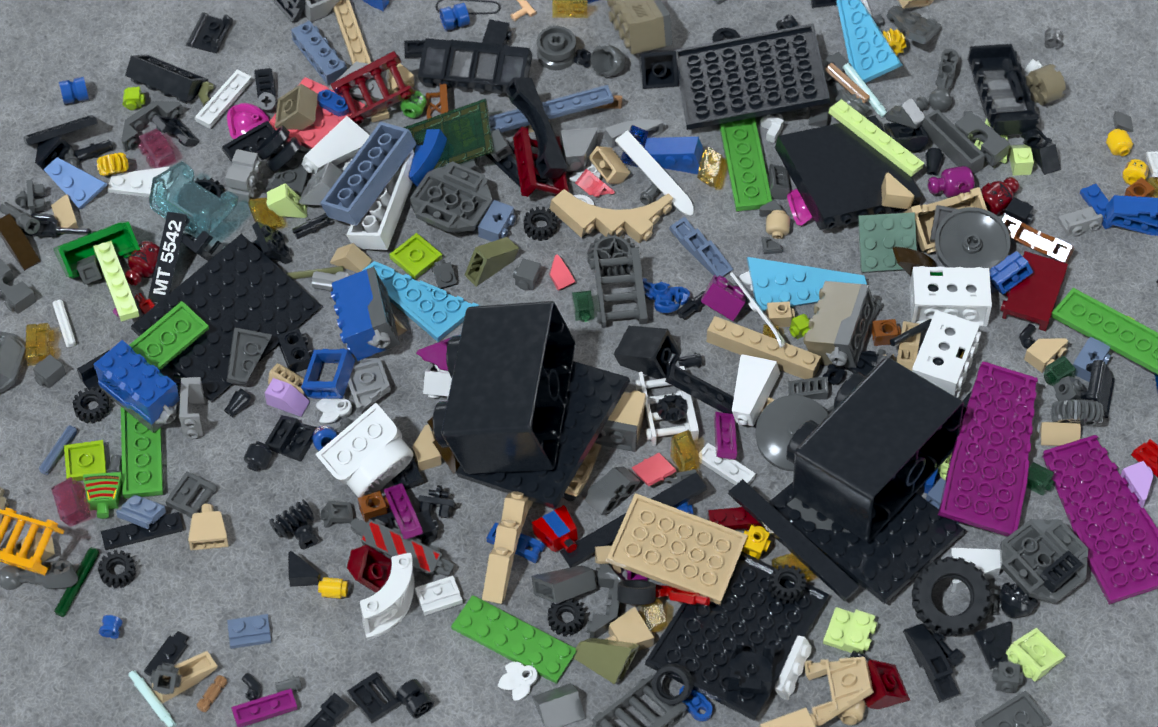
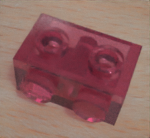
M157 128L139 136V150L142 155H147L146 160L150 167L162 168L176 163L173 149Z
M70 477L51 488L60 520L72 527L91 516L89 512L90 504L85 498V488L81 482H77Z

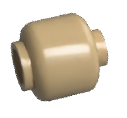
M782 210L772 211L766 218V232L772 235L774 239H782L783 236L790 232L789 215Z
M862 699L838 714V718L846 725H855L861 722L866 706L865 701Z

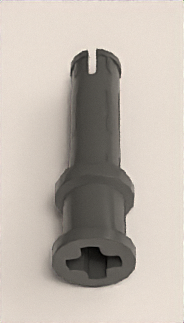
M7 202L0 205V212L4 215L10 213L17 225L28 234H34L39 230V220L31 217L30 214L20 212Z

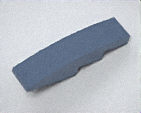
M686 217L670 226V231L679 242L713 276H725L733 270L711 240L707 241L698 228L695 230Z

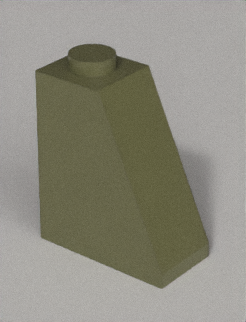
M508 237L475 247L465 276L477 287L515 260L519 247Z
M588 638L579 642L575 650L577 653L574 659L611 683L616 684L624 678L639 645L629 642Z

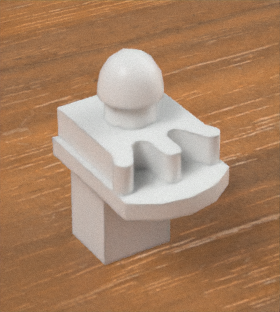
M777 114L775 117L767 115L761 118V127L769 129L766 133L767 141L775 143L782 131L784 120L781 114Z

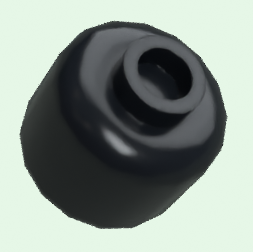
M256 441V443L248 446L243 459L248 464V469L258 472V469L264 470L267 468L272 458V452L268 445Z

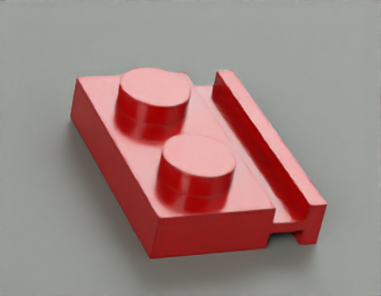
M1149 439L1147 443H1143L1134 449L1131 456L1138 462L1144 461L1158 478V445Z

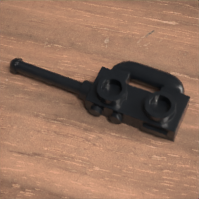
M37 213L31 214V217L47 222H40V228L34 234H28L24 229H21L26 236L57 237V234H61V232L91 233L90 228H61L59 221L56 220L54 215Z

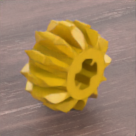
M890 28L887 32L883 30L885 39L898 57V54L903 53L906 47L904 34L900 33L898 29L893 31Z
M114 153L99 157L97 169L100 175L111 176L112 174L126 172L129 169L126 154Z

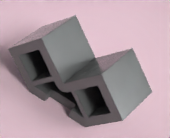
M624 466L614 467L588 489V495L584 500L601 515L609 514L613 511L620 498L632 495L640 480Z

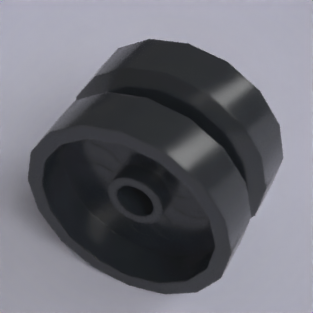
M283 125L276 129L255 152L258 153V157L261 160L269 158L266 165L273 172L282 167L301 146V143L295 137L288 139L290 132Z

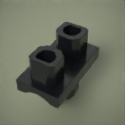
M437 485L436 490L429 489L428 495L435 497L419 495L420 512L428 510L430 516L432 515L433 506L440 507L438 516L449 519L452 509L456 507L454 500L441 498H448L449 492L442 491L441 485Z

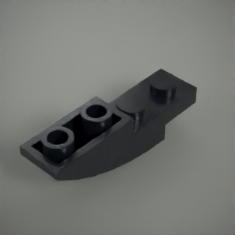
M922 623L904 629L903 633L919 667L924 668L939 703L957 697L960 693L951 676L954 672L931 633Z

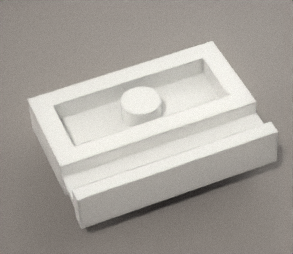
M453 576L415 587V593L424 616L463 604Z

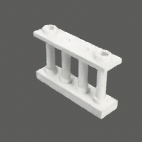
M639 372L635 385L637 391L646 393L645 415L648 425L646 437L647 440H651L652 446H656V437L682 433L689 434L690 441L698 440L699 429L691 395L680 389L674 394L681 395L682 398L686 399L688 409L683 417L686 419V423L682 426L654 428L653 421L662 420V418L659 417L657 412L651 413L650 405L658 404L659 399L664 398V395L648 397L646 389L671 384L665 382L666 378L644 381L643 372Z

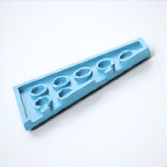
M836 0L849 63L865 83L903 66L861 0Z
M747 257L754 298L762 311H766L767 303L790 301V307L818 303V300H820L819 291L823 288L825 281L867 285L865 275Z
M373 261L363 269L366 270L374 266L387 288L390 301L437 342L464 321L467 308L479 306L474 302L471 304L464 301L462 297H454L447 294L445 290L421 280L418 282L407 274H399L394 269L376 261Z

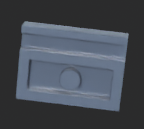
M137 495L132 496L122 505L121 510L116 511L118 518L146 529L150 528L149 525L151 523L154 524L166 513L165 506Z
M268 614L227 620L231 649L271 643Z

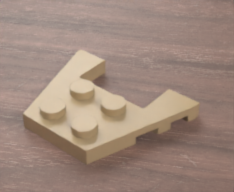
M865 657L840 658L839 661L829 662L828 659L821 660L820 663L805 661L804 666L808 680L828 674L832 701L812 708L817 727L873 693L869 668Z

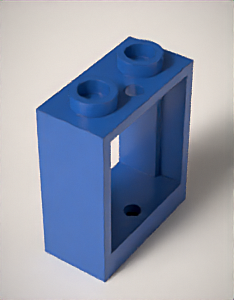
M348 349L314 350L301 386L302 390L309 398L343 399L355 359ZM323 363H339L333 381H317Z

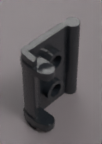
M203 12L186 46L217 54L229 28L232 26L233 18L229 15H224L223 19L208 16L207 13Z
M1093 360V363L1086 366V370L1091 372L1088 391L1081 393V399L1094 400L1101 403L1104 409V418H1108L1115 378H1113L1111 371L1103 360Z

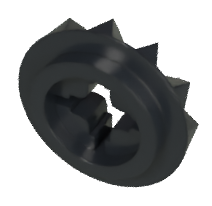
M720 28L714 32L712 40L713 42L723 41V36L726 39L739 38L740 35L732 28Z
M672 393V395H664V398L659 399L656 408L660 418L672 422L683 418L688 406L686 399L682 398L681 395ZM675 404L676 408L669 409L668 405Z

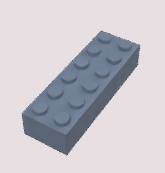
M380 121L320 202L329 218L354 226L359 224L415 147L416 142L409 129Z

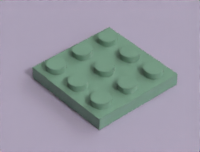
M915 212L858 216L861 272L901 270L902 268L897 264L892 248L904 247L917 250Z

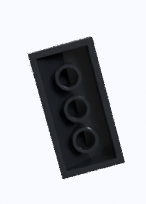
M148 54L132 55L125 74L134 83H144L147 88L161 90V94L166 96L173 95L177 97L178 101L184 103L194 100L202 83L208 81L207 78Z

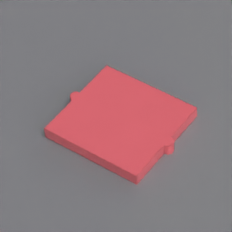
M660 453L644 459L641 463L631 467L634 473L648 487L660 480L663 481L664 478L676 472V469Z

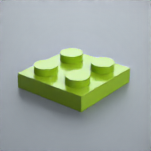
M416 233L391 252L389 257L416 280L434 266L435 262L440 261L442 254Z
M103 440L64 445L67 482L84 480V474L106 473Z

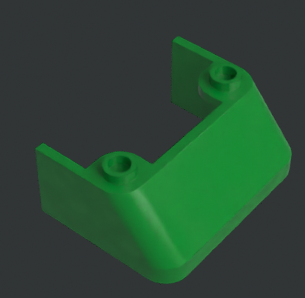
M121 221L57 246L53 250L66 277L73 279L80 276L77 270V262L93 255L96 256L93 248L95 245L111 241L117 256L123 255L124 258L129 257L134 250L137 251L140 248L129 221Z

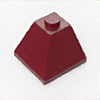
M366 544L351 550L347 569L357 582L377 593L383 588L390 577L392 560Z
M872 659L868 661L867 664L873 693L863 699L868 708L879 710L910 701L896 665Z

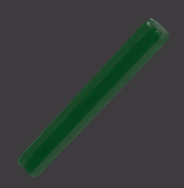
M90 547L76 570L78 581L73 586L66 588L54 610L57 616L64 617L99 556L98 549Z

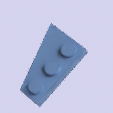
M58 157L44 169L79 209L88 204L107 186L105 182Z

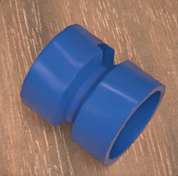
M464 3L456 4L453 8L448 6L439 9L440 19L445 31L455 29L456 25L462 27L470 24L468 10Z
M84 77L74 78L73 82L69 80L59 82L64 105L74 103L75 99L78 101L89 99Z

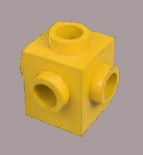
M751 525L749 531H744V534L748 536L742 552L759 560L762 552H767L771 541L768 540L770 533L761 526L755 527Z

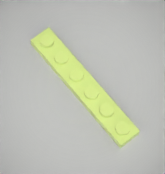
M842 99L830 107L829 114L911 177L923 168L924 162Z
M109 241L93 246L120 320L125 321L139 317L136 303L112 242Z

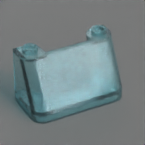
M181 161L152 179L149 205L154 212L165 219L167 212L186 214L190 222L184 228V231L195 238L202 231L211 235L237 206L239 197L230 191L224 192L220 198L195 183L194 170Z

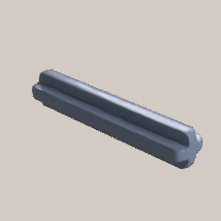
M69 425L39 467L42 474L48 475L64 453V445H69L77 434L75 427Z

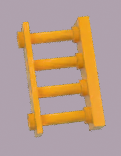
M7 507L5 510L0 509V515L4 516L0 524V544L11 520L17 521L6 548L0 551V562L45 576L48 568L41 565L42 555L52 532L63 534L64 530L57 527L58 523L49 519L44 522L16 514L17 511ZM24 525H31L19 553L17 552L14 555L13 550ZM38 528L45 529L33 557L28 559L27 554Z

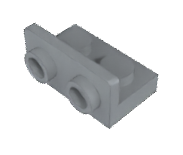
M1092 206L1058 217V221L1067 237L1071 235L1078 236L1087 230L1095 231L1101 226L1103 220L1102 214L1097 215Z

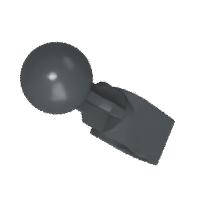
M946 49L942 53L936 80L938 88L932 91L929 96V104L934 110L945 111L952 102L948 89L952 87L958 60V53L953 49Z
M67 560L42 562L41 565L48 568L45 576L31 571H22L18 567L7 565L0 570V586L6 590H14L23 582H29L30 584L43 585L46 589L65 588L73 586L78 581V576L71 563Z

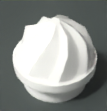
M1032 59L1024 71L1029 74V72L1043 66L1039 60L1035 61Z

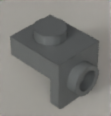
M445 260L434 263L435 266L431 268V271L434 273L438 288L457 284L451 262L446 263Z

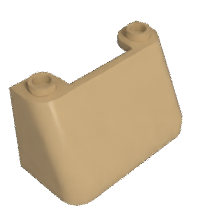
M980 187L971 189L970 193H961L955 197L928 205L911 207L904 213L915 212L916 241L922 252L926 251L927 254L936 252L934 242H930L936 205L955 209L976 207L987 210Z

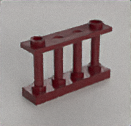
M395 51L331 83L332 89L338 95H343L352 114L349 118L357 125L363 123L368 117L401 100L410 99L416 93L410 85L405 86L397 68L398 64L401 63V59ZM386 70H391L399 88V91L391 95L381 76L382 72ZM370 78L375 79L383 96V99L376 103L373 102L365 85L366 81ZM355 86L359 87L368 106L360 111L357 110L349 93L350 89Z
M521 127L513 137L521 195L528 197L535 189L555 194V196L564 189L569 192L565 172L559 179H552L554 186L537 182L535 175H540L533 161H536L538 154L533 153L531 150V146L538 148L537 140L530 138L528 128ZM556 136V140H557L558 145H559V147H560V150H561V152H562V145H561V143H560V137H559V136Z

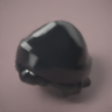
M1008 582L1002 585L999 594L1002 611L1007 617L1016 618L1032 613L1034 607L1037 606L1035 598L1028 597V593L1025 594L1020 587L1017 588V584L1011 585Z

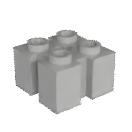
M236 149L232 159V166H229L225 176L226 187H229L227 191L229 199L250 203L252 197L255 198L257 194V187L255 186L261 183L263 173L260 171L261 162L258 159V153Z

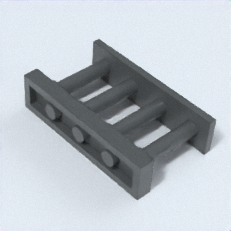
M639 247L631 248L630 254L627 257L598 259V253L594 251L593 258H590V267L595 272L599 311L596 312L597 323H601V327L605 328L606 320L635 317V319L639 320V324H647L648 317ZM623 264L632 266V272L629 274L600 277L599 267ZM634 283L635 290H632V292L606 295L602 293V284ZM636 301L637 308H634V310L605 313L604 302Z
M650 675L646 679L642 678L631 691L604 712H598L592 719V727H614L609 721L615 716L628 727H641L623 711L629 705H632L651 722L649 727H673L684 717L687 706L683 702L675 706L668 705L657 699L651 688L653 676ZM646 694L665 711V714L661 717H656L637 699Z

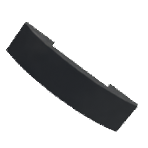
M334 692L320 706L321 710L304 727H335L350 706Z

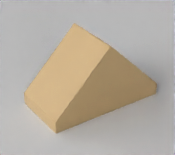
M889 172L886 173L882 183V206L909 209L915 195Z
M352 243L337 248L330 264L343 266V268L354 272H361L370 265L372 259Z

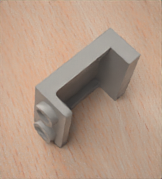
M201 377L181 378L179 419L183 436L189 439L203 436L200 415L198 413L193 414V404H205Z

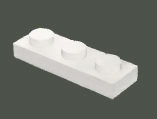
M709 443L696 456L697 461L734 485L742 479L750 484L756 476V473L734 459L716 457V447Z
M797 636L774 688L780 698L789 700L790 695L794 692L797 679L803 672L805 661L811 654L812 646L805 637Z

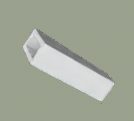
M346 116L304 156L302 165L307 172L313 175L328 162L337 166L353 158L370 135Z
M741 355L732 407L736 423L754 426L780 375L777 361Z

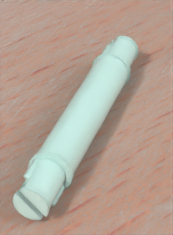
M849 63L845 64L842 68L848 77L870 96L868 102L881 117L885 116L887 112L882 103H880Z
M136 670L131 671L128 676L161 721H164L167 727L177 726L170 717L171 714L166 710L144 679L138 675Z

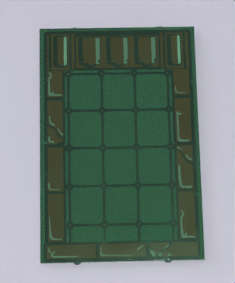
M486 99L403 127L409 129L416 145H423L427 129H440L446 136L447 140L444 150L434 169L443 167L452 161L461 164L494 152Z

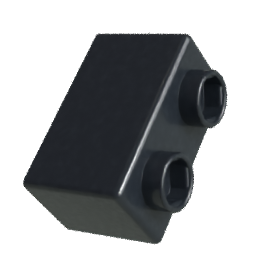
M554 301L469 307L465 312L461 335L450 338L446 350V363L452 380L448 400H441L435 406L433 412V431L437 443L441 447H450L467 474L554 469L576 342Z
M884 358L867 376L860 372L853 373L840 387L835 397L834 410L820 424L813 420L803 423L794 433L788 444L786 458L794 464L793 496L865 542H870L952 454L956 439L960 434L964 402L891 358Z

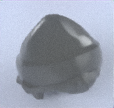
M599 45L592 52L590 62L596 74L604 75L606 78L622 71L625 58L618 48L611 45Z
M844 89L839 90L835 98L836 103L842 99L862 116L870 109L866 103L862 102L861 98L857 99L856 94L849 95L847 90Z

